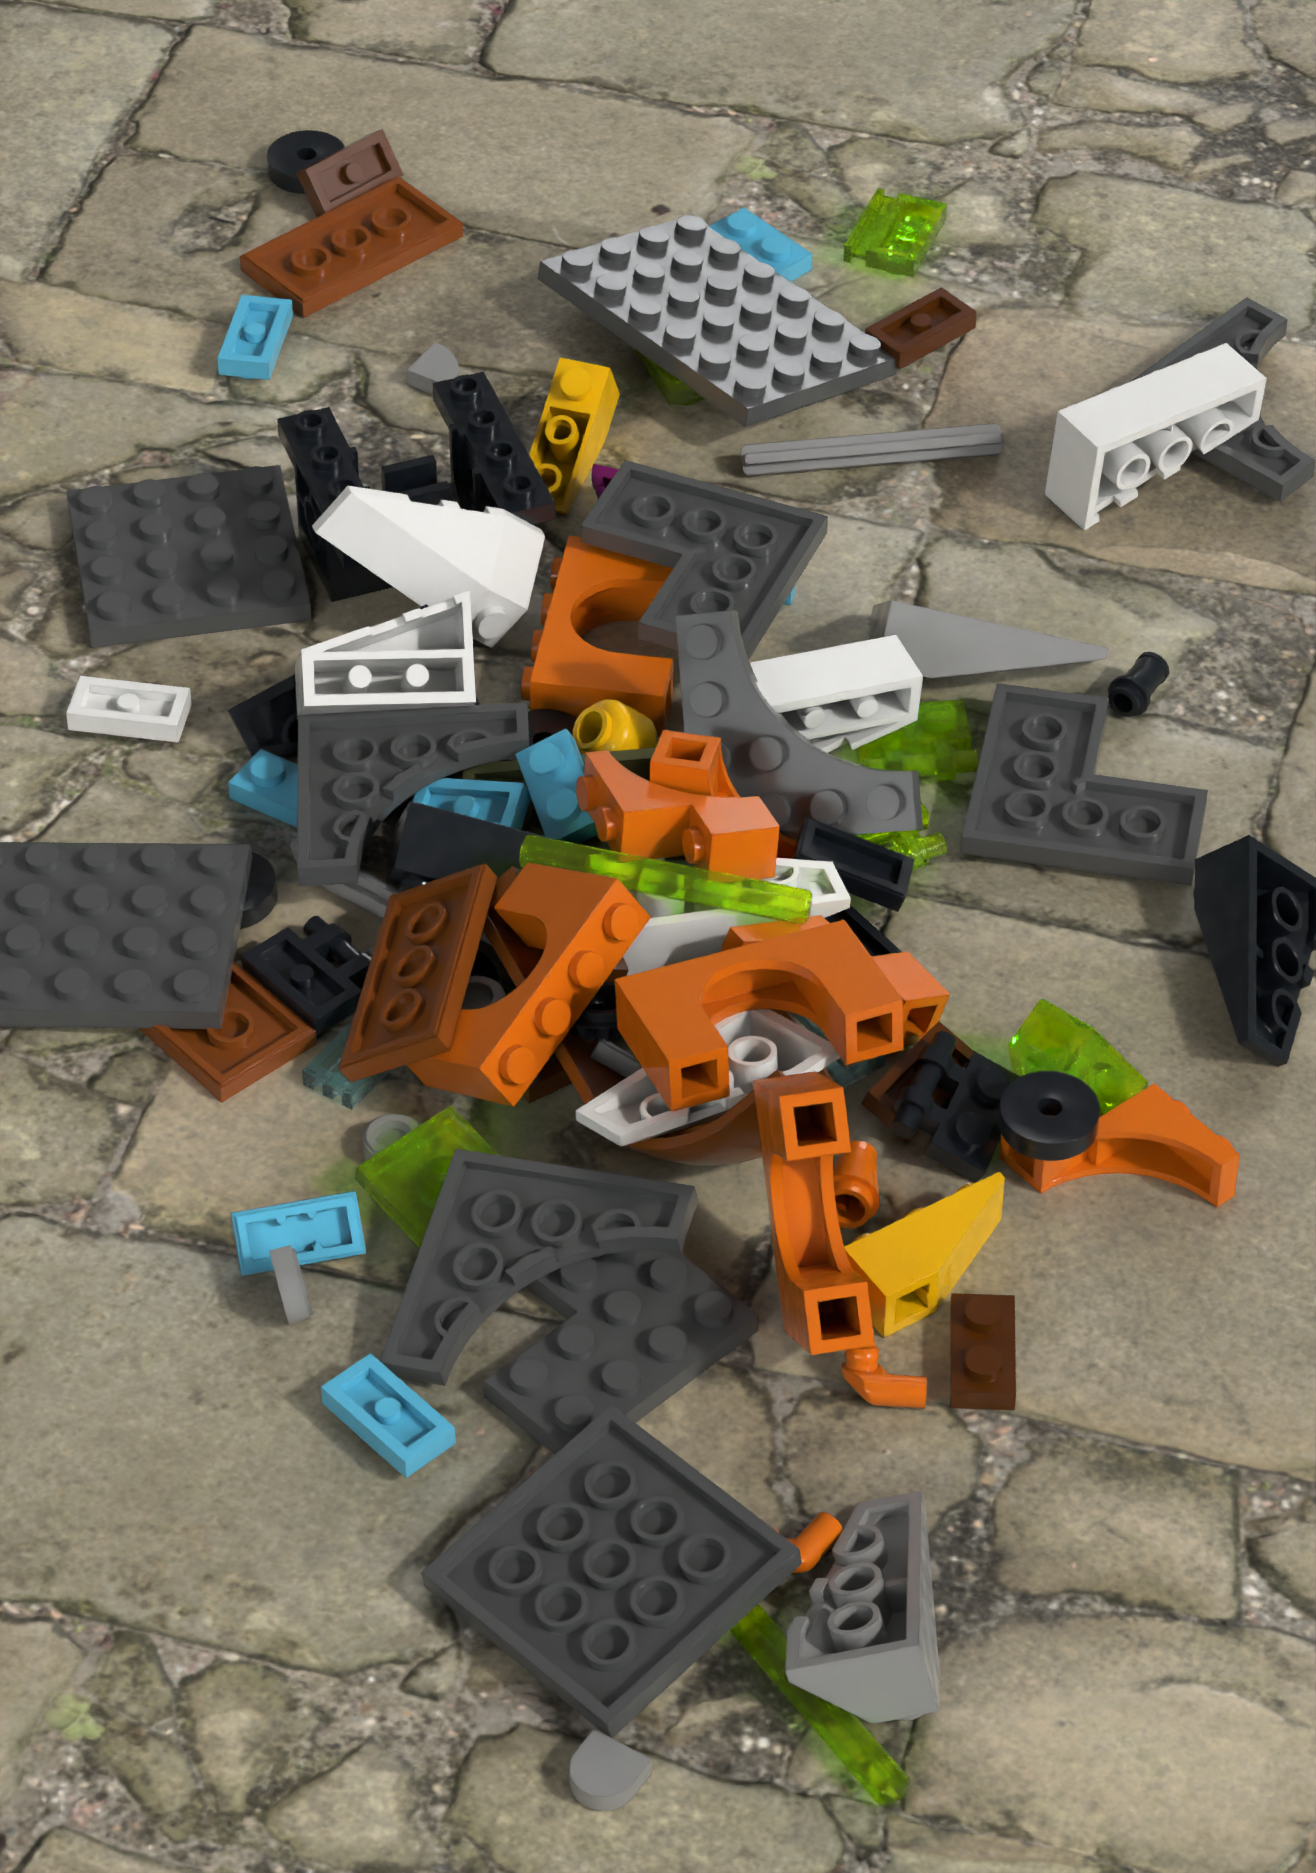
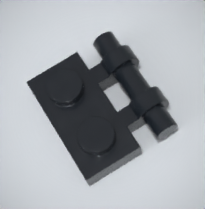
M314 916L303 927V933L307 936L305 939L300 938L287 927L243 953L241 960L242 967L314 1028L316 1036L355 1013L372 953H362L352 945L351 935L338 924H328L321 917ZM330 962H337L341 966L335 968Z
M937 1031L930 1045L923 1046L915 1059L913 1067L916 1074L910 1086H905L901 1089L893 1107L896 1115L890 1128L894 1134L906 1139L914 1135L917 1127L930 1134L931 1138L923 1154L976 1183L985 1174L1001 1140L999 1112L1002 1094L1007 1086L1020 1076L975 1051L966 1062L964 1068L954 1063L951 1056L957 1045L956 1038L948 1032ZM936 1087L951 1094L944 1109L936 1105L932 1097Z

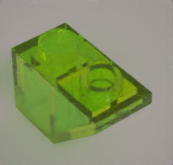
M1040 998L1007 1045L1012 1072L1020 1077L1037 1071H1058L1070 1074L1084 1081L1095 1092L1099 1100L1100 1117L1148 1087V1081L1094 1027L1043 998Z

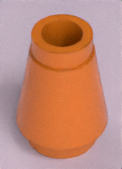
M860 1140L850 1141L851 1152L839 1154L833 1164L834 1193L838 1221L841 1228H857L864 1225L876 1214L880 1204L877 1152L872 1145Z

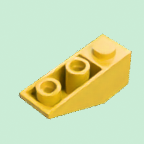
M561 357L555 370L529 455L555 501V513L567 515L606 441L620 393L610 367Z
M1000 1172L979 1182L968 1183L954 1194L925 1208H916L904 1218L873 1233H865L844 1247L852 1269L868 1283L872 1324L883 1338L937 1312L1002 1219L1005 1177Z

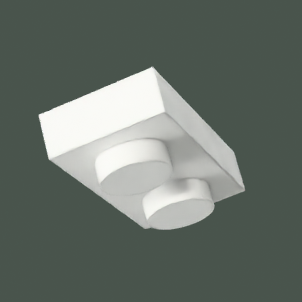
M80 676L66 713L68 730L179 742L192 705L190 688Z

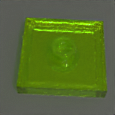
M450 1105L357 1166L354 1179L420 1248L455 1149L494 1155L499 1154Z

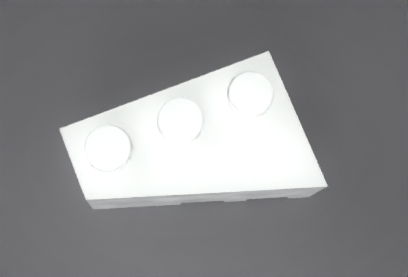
M470 590L454 595L452 599L435 605L403 613L401 617L372 627L367 626L301 649L295 662L297 720L298 715L474 705L476 703Z
M897 635L750 663L758 680L756 684L776 714H781L798 732L813 742L812 745L826 753L847 743L854 750L917 721L923 675Z

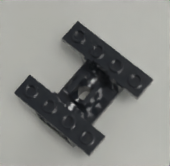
M484 371L432 383L433 401L449 429L451 483L447 481L437 483L436 459L433 455L381 466L382 491L407 494L412 502L439 505L440 500L454 501L458 503L460 509L484 512L486 506L500 508L538 527V523L555 520V501ZM330 407L306 410L299 414L278 418V436L295 470L299 536L331 602L393 588L386 581L315 533L312 527L347 486L371 489L370 486H363L359 478L358 451L355 446L349 447Z

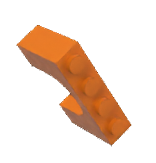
M568 536L563 558L554 557L552 562L550 587L554 592L544 593L541 625L544 626V629H535L533 633L531 662H534V667L525 666L522 675L521 699L530 700V710L553 709L566 712L578 718L586 708H589L596 702L604 699L618 700L647 716L653 722L657 731V737L660 738L663 730L667 728L673 702V659L610 652L590 645L581 636L602 624L615 621H640L673 568L582 543L581 537Z
M526 863L494 909L527 946L544 949L542 957L531 974L504 998L482 1008L461 1009L449 1051L406 1064L425 1086L515 1107L651 918L618 878Z
M845 920L615 979L617 1029L671 1112L730 1096L728 1045L714 1025L737 1013L757 1009H775L801 1015L814 1022L822 1030L846 1065L904 1050L903 999Z
M816 1071L753 1080L784 1332L810 1355L875 1346L868 1283L852 1269L847 1258L841 1236L834 1193L833 1155L851 1152L844 1087Z

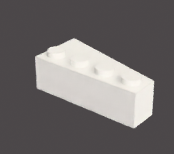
M1225 343L1058 411L1045 495L1085 531L1099 522L1098 511L1113 502L1120 508L1138 497L1136 487L1158 474L1164 480L1181 470L1180 466L1194 450L1198 449L1201 453L1206 454L1258 421L1267 378Z

